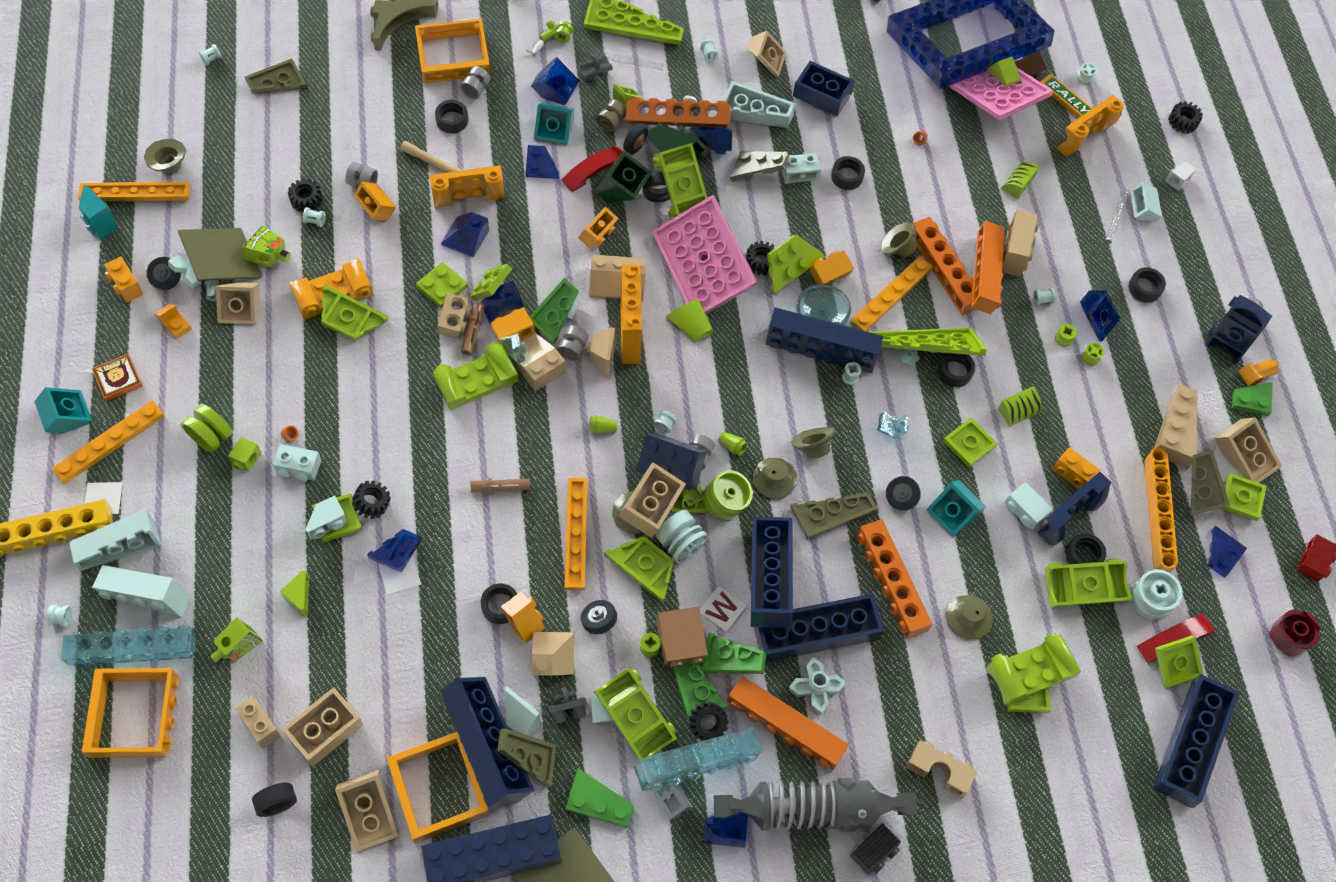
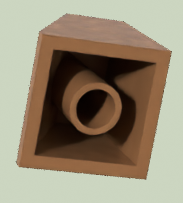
M699 606L658 613L656 626L661 641L665 666L671 665L674 668L683 666L685 662H691V664L703 663L708 653Z

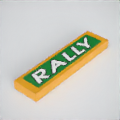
M1052 74L1040 81V83L1053 90L1052 97L1077 118L1093 109Z

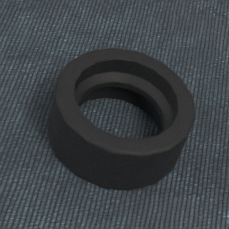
M446 100L436 107L435 119L440 130L453 134L464 130L468 125V111L462 102ZM447 112H457L462 115L457 121L450 122L442 119V116Z
M852 156L838 158L832 168V181L841 189H856L863 182L865 166L859 159ZM841 168H851L857 172L858 176L855 178H845L839 174L838 170Z
M653 172L643 186V195L651 202L670 200L667 186L660 189L652 188L659 185L666 186L663 172Z
M1143 267L1138 269L1131 277L1128 285L1129 292L1138 301L1145 303L1154 302L1165 290L1166 281L1164 276L1156 269ZM1148 279L1155 284L1157 290H1144L1140 287L1137 280Z
M946 353L938 366L940 379L952 387L965 386L970 382L975 372L974 360L967 354ZM952 361L959 362L966 367L967 374L955 376L947 370L946 365Z
M1077 535L1067 546L1066 559L1069 564L1086 563L1079 559L1075 553V548L1078 544H1086L1094 549L1097 559L1093 563L1105 561L1106 548L1103 542L1094 535Z
M503 583L493 584L482 593L480 600L482 613L491 623L506 624L509 622L505 614L491 612L488 602L492 596L501 593L510 596L511 599L515 597L517 592L510 585Z
M284 782L260 790L254 794L252 802L257 816L268 817L279 814L294 806L297 802V797L293 785L289 782Z

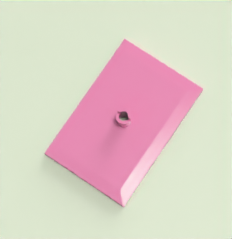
M987 48L934 72L935 78L999 121L1053 95V90L1018 68L1021 82L1007 87L1004 86L987 71L990 66L1003 60V58Z
M713 195L652 231L686 304L699 299L705 314L758 285Z

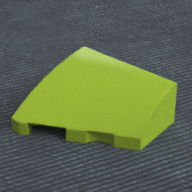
M699 299L691 301L666 315L669 322L672 321L676 324L679 330L687 333L695 342L713 335L712 327Z
M699 484L694 489L687 490L683 488L670 512L677 513L681 510H687L689 513H709L704 506L703 491Z

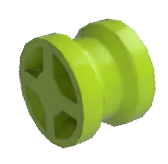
M565 21L559 22L554 33L555 39L562 43L569 42L573 33V26Z
M1068 323L1061 325L1055 335L1056 342L1064 347L1071 345L1077 335L1076 328Z
M1090 343L1082 354L1083 361L1091 366L1097 365L1104 355V348L1098 343Z
M654 633L643 635L640 641V651L645 657H654L659 653L661 645L659 636Z

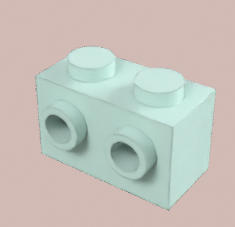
M817 153L789 155L785 170H782L785 184L819 180L821 167Z
M280 444L273 466L276 473L280 476H293L302 481H314L321 458L317 451Z
M1026 482L1013 491L1005 501L1007 508L1020 518L1022 524L1031 530L1045 521L1053 511Z

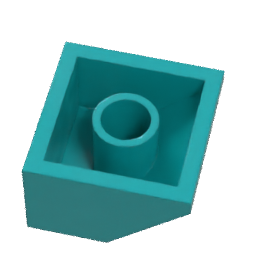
M539 103L534 139L568 144L575 108Z
M87 185L83 186L79 203V210L82 213L80 218L88 225L86 226L88 232L92 236L96 235L101 240L116 230L118 226L109 207Z
M45 387L34 401L44 431L47 433H66L92 422L81 390Z
M960 480L951 482L926 510L955 537L984 511L986 506Z

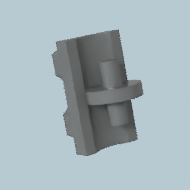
M593 54L591 55V60L578 64V69L585 81L589 82L593 80L594 76L599 75L603 77L608 75V71L613 70V66L609 63L606 55L597 57Z
M561 687L562 694L554 695L555 701L564 700V702L548 706L549 713H552V717L557 724L567 721L564 711L566 709L572 708L575 719L585 717L587 701L585 697L569 701L568 698L576 697L575 690L567 692L566 687Z

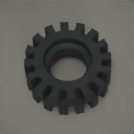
M1184 101L1183 104L1179 102L1173 107L1169 115V124H1173L1171 127L1173 129L1176 127L1177 132L1179 130H1182L1181 133H1185V131L1187 133L1194 132L1203 118V113L1200 108L1197 109L1196 104L1193 106L1192 102L1187 104V101ZM1181 115L1187 116L1190 120L1183 118Z
M302 178L301 182L296 180V184L292 183L291 187L288 188L290 203L298 212L301 209L304 212L306 207L313 208L314 210L317 209V206L320 207L323 199L320 187L316 184V181L313 180L311 182V179L305 181V178ZM303 193L312 194L308 198H299Z
M756 241L754 245L751 244L747 249L746 260L753 274L757 272V275L763 273L764 276L767 272L769 273L768 261H758L755 256L765 255L767 257V254L774 249L773 244L769 246L770 242L763 244V241H760V244H758Z
M373 480L370 484L369 481H365L364 484L361 483L352 498V506H355V512L359 510L358 514L360 516L362 513L365 514L364 518H368V516H371V519H374L375 516L377 518L381 517V514L383 515L387 510L391 500L390 492L386 491V486L380 487L382 483L378 482L376 485ZM364 496H374L378 500V504L368 503Z
M709 701L708 703L701 702L702 705L697 704L695 706L696 709H692L690 712L692 715L688 718L690 721L688 723L692 733L701 741H718V737H723V732L728 729L726 727L729 724V720L726 718L728 716L716 703L714 704ZM706 714H712L716 718L715 726L709 730L703 729L701 726V719Z

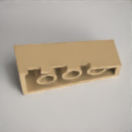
M1179 384L1171 395L1155 447L1163 448L1167 452L1168 461L1187 469L1192 465V455H1195L1197 451V391Z

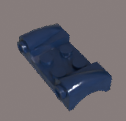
M1242 295L1232 298L1228 304L1231 307L1217 327L1213 325L1208 332L1210 337L1205 343L1208 347L1216 346L1227 351L1236 364L1272 318V315L1265 309Z
M1101 472L1097 473L1046 518L1048 523L1037 534L1049 545L1059 544L1065 538L1066 525L1072 518L1071 515L1074 512L1077 513L1083 507L1092 512L1098 510L1107 500L1112 482Z

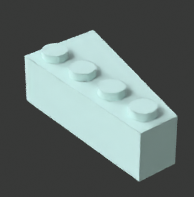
M735 81L731 82L722 100L731 106L730 120L784 128H788L795 109V103Z
M146 509L69 542L74 564L80 571L161 546L157 526Z
M102 565L92 586L99 593L98 595L104 599L110 600L113 598L123 603L135 604L178 617L183 616L191 598V594L173 578Z

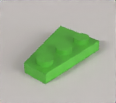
M710 632L708 633L706 645L708 656L704 659L702 669L704 673L764 674L766 660L764 651L732 642L730 639L718 637Z

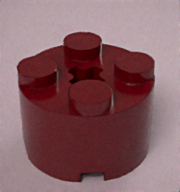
M1297 609L1289 610L1272 625L1269 636L1276 647L1287 656L1303 654L1319 641L1320 625L1317 619L1309 612L1296 611Z

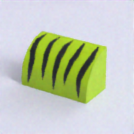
M1032 162L1020 163L1001 189L1019 199L1035 178L1040 166Z
M1033 386L1003 399L998 410L1010 427L1041 413L1042 405L1039 394Z

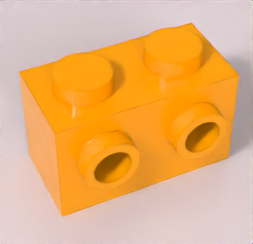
M362 182L353 195L370 217L375 220L388 221L396 209L394 203L376 183Z
M604 207L583 230L578 239L591 250L595 245L599 247L605 240L604 235L607 234L609 236L615 229L613 225L619 218L608 208Z
M845 250L839 253L835 251L828 256L829 258L825 260L820 258L813 262L810 272L819 289L853 272L855 268Z
M122 256L104 264L107 272H105L106 277L110 283H115L113 288L118 296L122 295L126 303L143 295Z
M524 307L513 310L510 314L499 317L490 323L494 336L504 348L535 334L534 324Z
M1070 447L1058 459L1052 469L1078 489L1101 471Z
M520 592L501 608L514 633L527 643L533 638V632H541L545 627L542 623V615L535 609L537 606L535 601L530 596L526 597Z

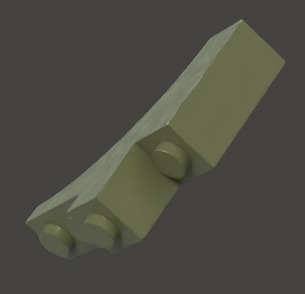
M375 0L374 7L371 6L370 15L374 19V32L371 33V42L374 43L375 50H382L388 36L401 25L420 18H436L439 7L438 0Z

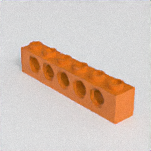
M637 97L627 100L626 121L628 124L730 128L731 106L726 101L710 103L708 100H700L699 103L688 99L683 100V102H676L675 99L659 101L657 98H649V101ZM643 108H649L647 114H641ZM659 109H666L663 115L657 114ZM677 109L683 110L680 116L674 115ZM693 110H700L698 116L694 117L691 115ZM715 110L717 111V115L715 117H709V112Z
M931 217L914 222L913 224L916 226L917 248L924 259L933 266L932 271L961 316L977 310L971 307L973 278L968 275L965 266L956 257L955 251L951 249L946 237L939 231L938 225L933 222Z
M883 519L861 526L857 535L858 542L861 546H864L866 559L869 563L871 562L874 568V576L882 585V593L890 602V610L899 621L898 627L900 632L905 634L906 639L928 632L932 622ZM872 542H877L880 546H874ZM880 559L887 560L889 564L882 563ZM892 576L896 578L897 581H891L888 577ZM897 594H902L905 599L898 598ZM905 612H911L914 617H908Z

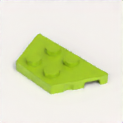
M791 236L767 254L769 277L772 278L770 292L772 294L777 293L811 268L813 262L820 258H825V255L800 236Z
M325 284L323 285L322 325L356 341L388 321L389 316Z
M645 536L637 538L633 542L621 544L619 548L611 551L608 549L604 552L606 558L662 603L664 602L674 559Z

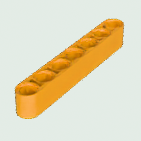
M1155 447L1144 462L1154 570H1164L1171 573L1178 564L1168 454L1163 448Z

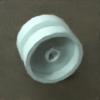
M1157 569L1145 573L1130 592L1133 596V600L1130 602L1134 610L1140 616L1149 620L1165 618L1180 604L1183 597L1179 581L1171 573Z

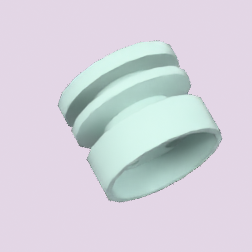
M681 510L669 517L655 533L658 541L664 547H669L668 553L673 555V559L677 563L683 562L697 553L705 545L709 537L705 531H702L703 528L700 525L694 526L696 520L687 510Z

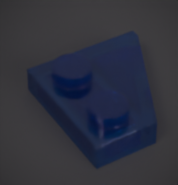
M738 812L733 814L734 817L714 818V816L704 819L702 843L745 848L748 815Z

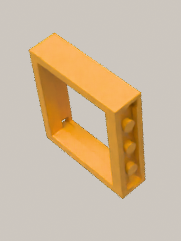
M482 18L415 26L423 83L465 79L474 66L483 68L491 76ZM479 35L483 60L426 66L422 41Z
M621 265L622 364H640L642 341L640 265Z
M95 669L82 753L88 758L167 757V752L171 749L172 745L170 729L174 728L173 708L177 706L175 691L180 684L179 675L174 669ZM109 681H166L157 747L99 748Z
M458 732L387 757L414 844L489 816L488 808L491 807H488ZM458 742L480 807L419 830L399 764Z

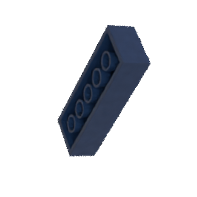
M775 307L765 345L784 349L790 353L802 354L809 358L821 359L827 363H836L843 367L848 363L856 362L860 365L861 372L873 373L883 336Z
M753 517L750 627L792 628V518Z
M873 594L793 609L792 628L753 627L759 650L764 651L766 654L765 662L880 640L884 633Z
M1202 674L1198 675L1191 682L1155 780L1154 790L1190 808H1194L1202 803L1240 692Z
M486 677L456 678L442 689L441 693L483 792L484 799L488 807L518 803L531 794L534 788L528 774L498 752L500 730L508 728Z
M552 814L421 846L427 882H487L562 863Z

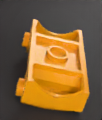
M1114 95L1108 97L1066 127L1067 141L1059 145L1057 149L1065 157L1076 152L1085 142L1090 132L1094 133L1098 130L1101 133L1114 125L1122 115L1124 104Z
M501 165L429 175L434 208L452 206L451 200L479 197L482 195H486L487 201L505 198Z
M360 259L343 264V269L308 281L306 277L289 283L304 320L322 314L324 284L357 301L374 295Z

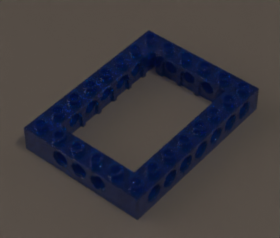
M930 0L889 15L887 23V33L939 89L986 72L990 66L1003 59L1013 57L1014 60L1051 47L1055 32L1024 0ZM994 3V9L998 10L1004 16V19H1007L1013 25V28L1018 30L1015 33L949 58L921 31L925 28H931L933 25L945 23L949 19L958 18L965 13H971L973 10L985 8Z

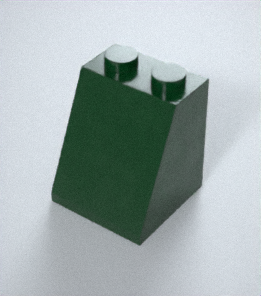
M662 125L652 128L646 137L660 152L692 143L697 160L708 150L695 135Z
M623 151L596 187L594 193L607 203L634 200L652 174V171Z

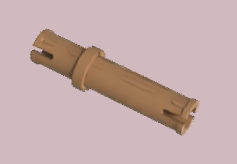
M480 302L472 304L471 314L467 318L468 326L461 353L466 356L473 354L478 328L482 324L481 316L484 304Z
M488 478V480L470 481L471 493L489 492V494H493V492L530 491L529 478L492 480V478ZM507 484H519V486H502V485H507ZM482 485H499L498 487H481Z

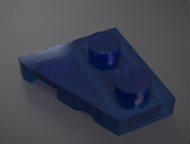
M528 145L526 177L559 179V171L545 146Z
M1215 525L1211 530L1212 542L1209 548L1208 567L1225 578L1244 554L1247 547Z
M402 529L393 538L383 542L382 547L374 552L372 550L368 552L367 556L371 560L402 573L420 544L421 536Z

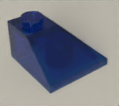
M556 57L537 74L531 87L542 98L566 105L579 79Z
M690 127V131L706 146L710 147V150L716 151V154H726V151H732V130L727 128Z
M473 212L457 216L441 245L474 258L489 232L488 218Z
M514 281L500 285L492 296L486 297L480 302L484 304L483 311L489 324L499 317L510 314L513 310L524 307Z
M1089 290L1080 301V304L1098 340L1102 342L1119 321L1120 316L1107 290Z

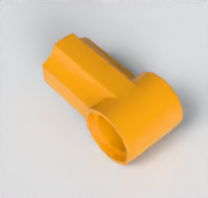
M1267 359L1255 365L1253 363L1247 364L1238 373L1249 387L1257 385L1263 379L1277 374L1279 370L1275 360Z

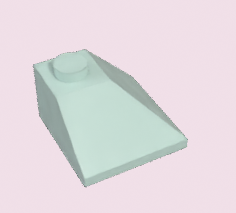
M506 687L505 703L508 729L532 736L541 726L540 713L509 687Z

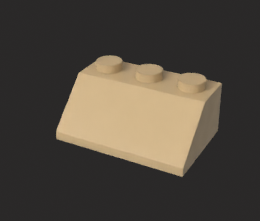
M592 254L589 297L620 299L621 265H640L641 301H643L647 259Z

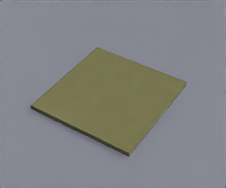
M241 228L178 230L198 281L262 277L257 263L243 259V245L247 240Z
M575 827L557 840L562 863L511 875L515 882H614Z

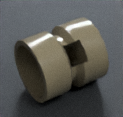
M612 99L597 115L596 121L603 130L613 132L626 117L627 109L620 101Z

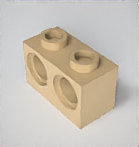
M450 293L446 294L437 333L454 338H459L460 332L464 333L466 322H463L464 316L468 317L471 307L467 305L468 298ZM459 306L461 309L455 310L452 307ZM454 322L456 326L451 327L448 323Z
M254 696L235 708L262 749L281 737Z

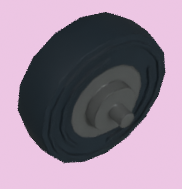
M158 257L148 265L147 279L155 288L170 290L179 283L181 273L174 272L168 266V260L171 258Z
M899 476L889 482L886 488V498L893 508L899 511H907L913 509L918 504L921 498V490L914 479L908 476Z
M596 600L589 603L583 609L581 622L584 629L589 633L595 635L603 634L614 627L617 622V612L614 605L609 601Z

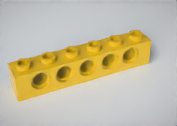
M106 499L0 523V557L12 552L20 553L25 549L41 548L46 544L62 543L67 539L79 538L112 524L111 506Z

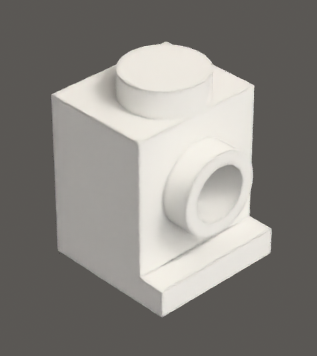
M1185 161L1181 166L1177 165L1170 171L1165 182L1179 191L1192 178L1196 168Z

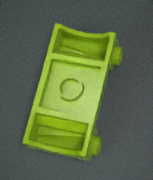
M692 143L655 154V158H653L654 167L663 172L672 203L670 210H668L670 220L707 199Z
M500 343L488 345L485 350V356L454 369H451L450 365L441 364L433 372L434 381L439 387L449 411L518 382V373Z
M1117 558L1107 559L1106 562L1069 565L1050 563L1044 569L1050 608L1097 603H1123L1133 600L1127 584V560L1118 561Z
M1051 633L1044 638L1045 641L1040 646L1012 657L998 654L991 658L992 662L986 667V670L998 684L1005 705L1073 679L1080 674L1081 670L1061 634Z
M629 667L593 692L621 731L640 763H643L663 747L677 739L675 736L676 730L670 722L667 723L639 682L641 677L637 671Z

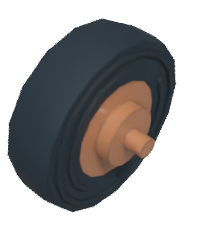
M636 124L627 133L623 143L624 150L629 154L637 153L645 145L648 128L642 124Z

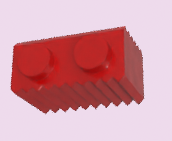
M1316 534L1310 539L1297 572H1301V574L1312 578L1316 582H1319L1324 577L1327 578L1332 571L1330 565L1336 560V543Z

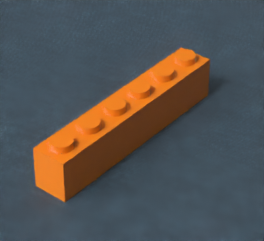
M985 220L977 231L971 307L991 315L995 309L1000 307L1002 302L1000 294L1003 289L1001 280L1003 278L1002 267L1004 265L1003 254L1005 252L1003 246L1006 236L1004 235V227Z
M744 676L740 677L728 696L727 702H729L731 708L736 711L741 710L747 714L748 719L755 723H761L769 733L778 734L786 744L796 746L804 756L808 758L813 757L821 767L827 770L829 768L831 770L835 769L849 744Z

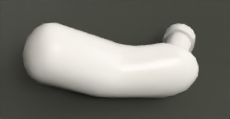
M539 40L533 50L526 47L525 51L531 53L532 56L536 55L543 47L544 42Z

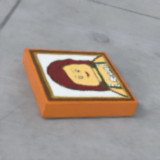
M129 354L92 368L105 401L143 387Z

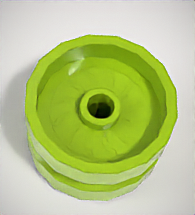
M200 404L193 410L194 417L187 416L180 425L186 434L200 447L210 453H214L220 446L219 440L225 441L233 431L227 422L205 404Z
M733 470L723 471L705 487L703 491L704 506L714 517L729 520L749 506L753 490L748 479L741 473Z

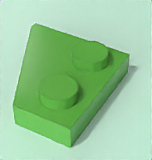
M1268 382L1235 389L1232 393V409L1269 416L1272 413L1273 383Z

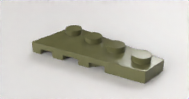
M869 492L848 495L838 499L827 498L824 501H807L804 504L793 503L790 506L807 540L868 516L878 510Z

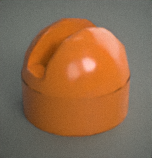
M917 131L913 135V141L917 145L924 144L928 139V135L924 131Z
M292 425L285 426L281 431V437L286 441H294L298 437V430Z

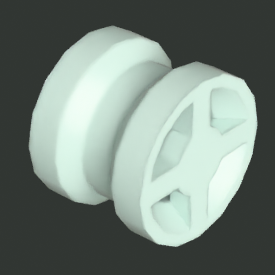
M1091 63L1082 64L1077 74L1078 81L1082 84H1090L1097 72L1096 66Z
M662 410L659 413V419H656L654 422V427L662 433L669 434L672 430V425L677 422V418L671 412Z
M51 605L47 612V624H59L62 627H67L71 621V607L63 606L61 608L58 605Z

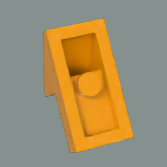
M168 304L154 313L176 340L192 330L190 324L179 313L176 305Z

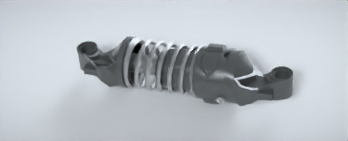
M838 778L832 782L829 781L827 785L824 781L820 785H815L812 781L808 787H805L804 782L801 781L796 791L794 783L791 781L789 783V797H784V784L782 781L779 783V797H774L773 783L761 781L749 797L742 800L733 798V795H714V818L734 817L733 814L742 812L749 815L762 831L771 830L773 826L778 830L783 822L787 830L790 829L792 823H794L798 830L804 823L807 829L815 825L820 830L823 825H826L829 829H839L840 832H855L859 828L871 829L881 815L892 810L897 812V815H917L915 792L896 793L895 797H891L878 792L870 781H855L853 778ZM785 814H790L788 824ZM775 815H779L778 824Z

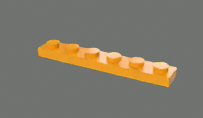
M189 182L80 183L78 199L80 201L83 186L87 185L103 202L189 201L191 185Z
M919 256L854 316L850 324L858 330L867 332L932 271L933 266Z
M152 400L53 466L52 470L65 485L164 418L165 415Z
M568 478L565 590H585L587 478Z

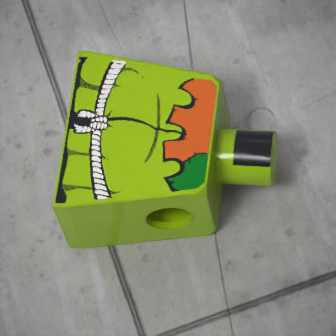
M261 226L243 245V259L264 266L273 267L278 260L287 263L291 257V253L285 251L284 238L264 226Z
M236 617L214 640L215 645L219 649L210 657L218 665L226 658L236 662L261 643L263 639L250 625Z

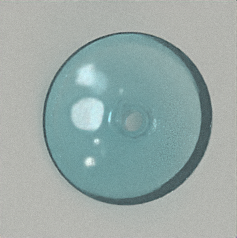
M818 284L806 288L799 295L796 303V312L844 326L849 320L851 305L847 296L838 288L831 285Z

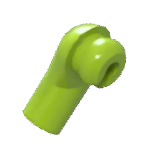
M547 21L546 32L539 35L540 40L545 42L554 37V33L557 30L555 21Z

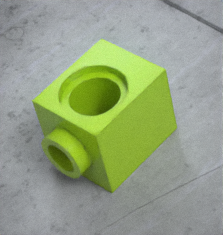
M240 437L228 457L234 468L250 472L261 455L258 444Z

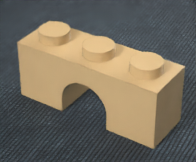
M919 741L905 767L923 778L928 774L930 768H941L947 776L944 789L962 799L968 793L977 774V771L970 764L955 760L953 755L935 749L934 745L927 741Z

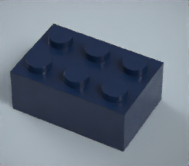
M809 61L795 82L793 97L838 117L852 95L855 80Z
M658 433L646 434L636 471L645 474L650 465L655 463L686 483L684 489L697 488L707 451Z

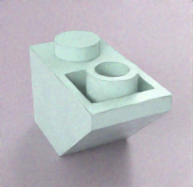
M336 496L316 504L306 527L310 540L319 539L327 532L338 530L348 523Z

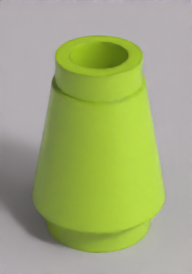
M598 415L590 417L589 431L594 434L617 431V421Z
M722 432L718 438V441L734 455L741 456L748 446L744 438L730 433Z

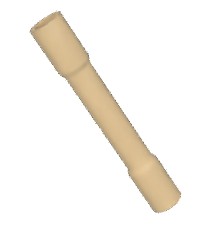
M407 141L401 144L400 150L417 157L446 173L463 171L426 153Z

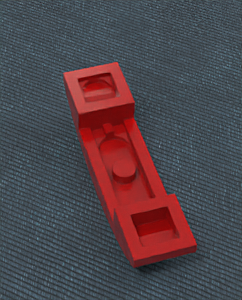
M611 147L589 156L571 169L562 178V182L571 192L578 190L586 185L587 179L613 165L622 154V151L619 147Z
M1200 614L1139 644L1137 648L1147 664L1157 660L1156 647L1188 636L1196 637L1198 640L1213 633L1215 630L1206 616Z

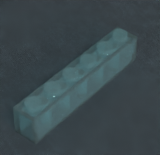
M751 727L641 758L633 768L642 791L650 789L653 792L661 789L666 784L674 786L687 778L694 780L704 773L709 775L715 774L721 768L727 767L732 769L745 761L747 764L752 763L758 759L763 749L754 728Z

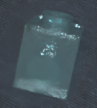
M518 333L501 339L507 354L514 353L518 363L526 361L525 353L528 352L525 342L521 341Z
M883 412L879 415L877 431L897 439L907 433L909 417L904 416L899 419Z

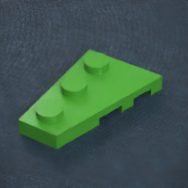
M565 277L530 315L533 324L554 344L579 293V290Z
M685 662L683 666L673 668L687 718L692 715L690 712L692 709H696L695 706L697 704L702 705L701 702L708 703L709 701L714 704L716 703L723 710L728 709L727 703L722 700L716 688L709 682L698 664Z
M577 768L566 811L628 828L634 805Z

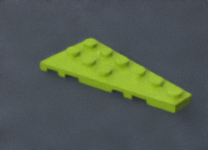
M590 0L584 21L585 29L681 45L684 28L669 21L663 22L657 19V16L653 14L648 15L644 13V10L622 0Z
M972 328L870 332L883 336L881 347L979 356H986L987 351Z

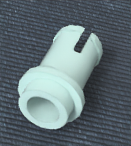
M218 280L205 281L206 299L216 301V286L220 285V282Z

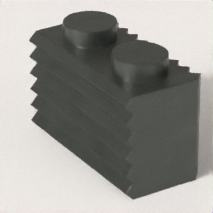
M882 823L850 857L868 876L872 872L877 874L885 866L883 861L887 857L892 859L900 851L897 847L901 841Z

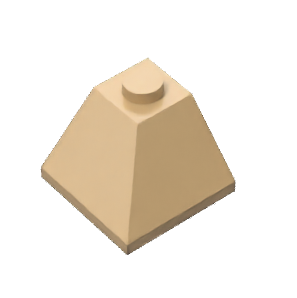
M767 30L752 36L748 50L776 78L779 77L787 52Z
M233 283L216 286L218 323L256 324L260 302L259 283Z
M612 327L593 334L592 342L588 341L587 345L590 361L606 379H610L615 348V328Z
M533 632L531 675L574 674L575 632Z

